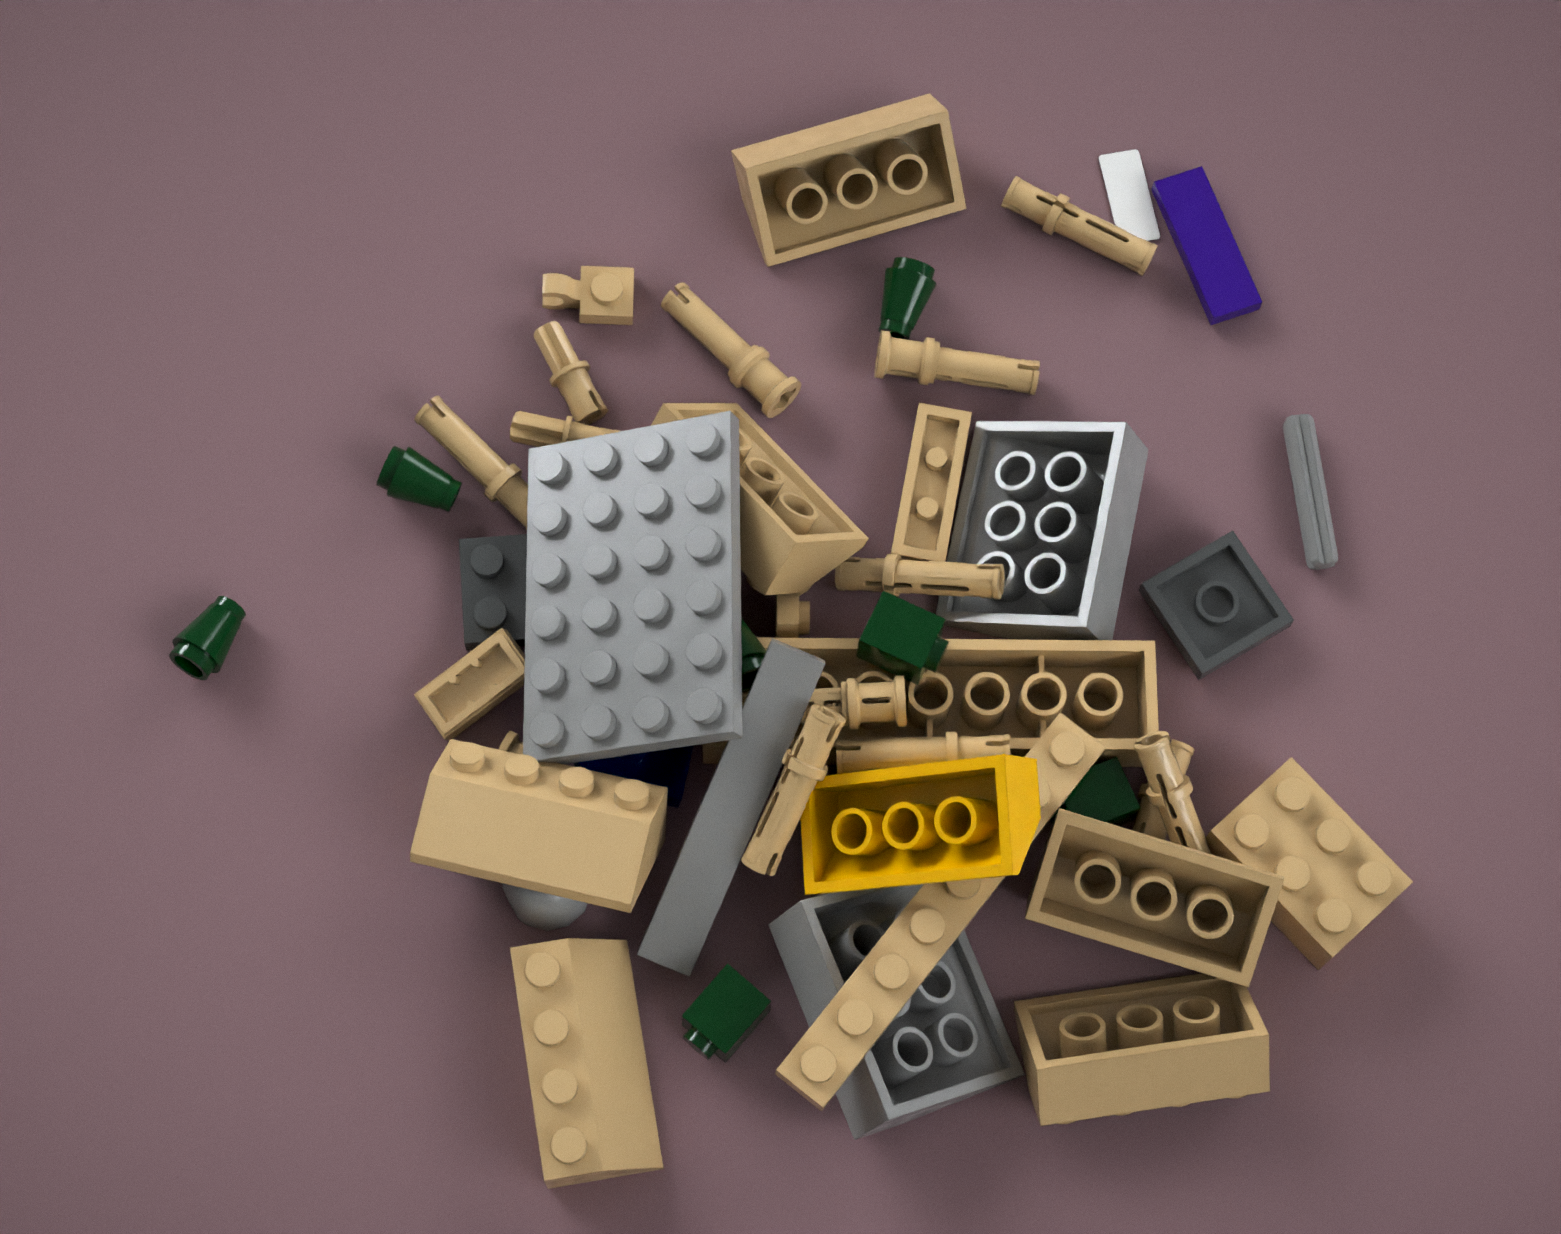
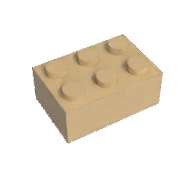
M1292 757L1221 820L1206 836L1212 855L1284 876V882L1271 921L1317 970H1320L1413 883L1394 861Z

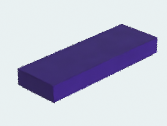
M1201 166L1154 181L1151 191L1210 326L1259 310L1262 305L1261 297L1203 167Z

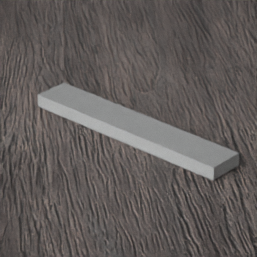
M771 639L742 706L743 738L727 741L639 945L638 956L690 977L781 768L782 758L786 749H789L824 669L825 660L776 639Z

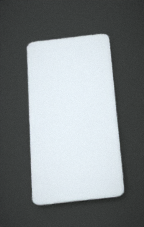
M1134 149L1100 155L1099 162L1115 225L1146 241L1159 239L1160 233L1139 151Z

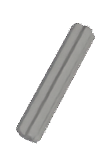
M1310 414L1292 415L1286 418L1283 424V431L1306 563L1312 570L1328 569L1335 566V563L1338 561V552L1314 418Z

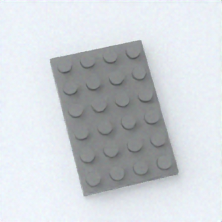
M725 411L528 449L523 754L534 757L538 762L569 764L743 738L739 419L731 411Z

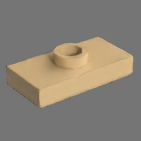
M501 628L416 692L414 696L442 737L450 741V739H454L524 685L525 655L508 630Z

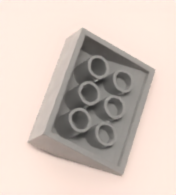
M976 421L947 562L1003 564L1005 571L1004 592L1001 599L939 595L936 615L946 619L944 626L1018 640L1113 639L1149 450L1127 422Z
M923 884L822 894L800 900L768 924L809 1028ZM964 930L836 1092L854 1140L904 1124L1025 1075Z

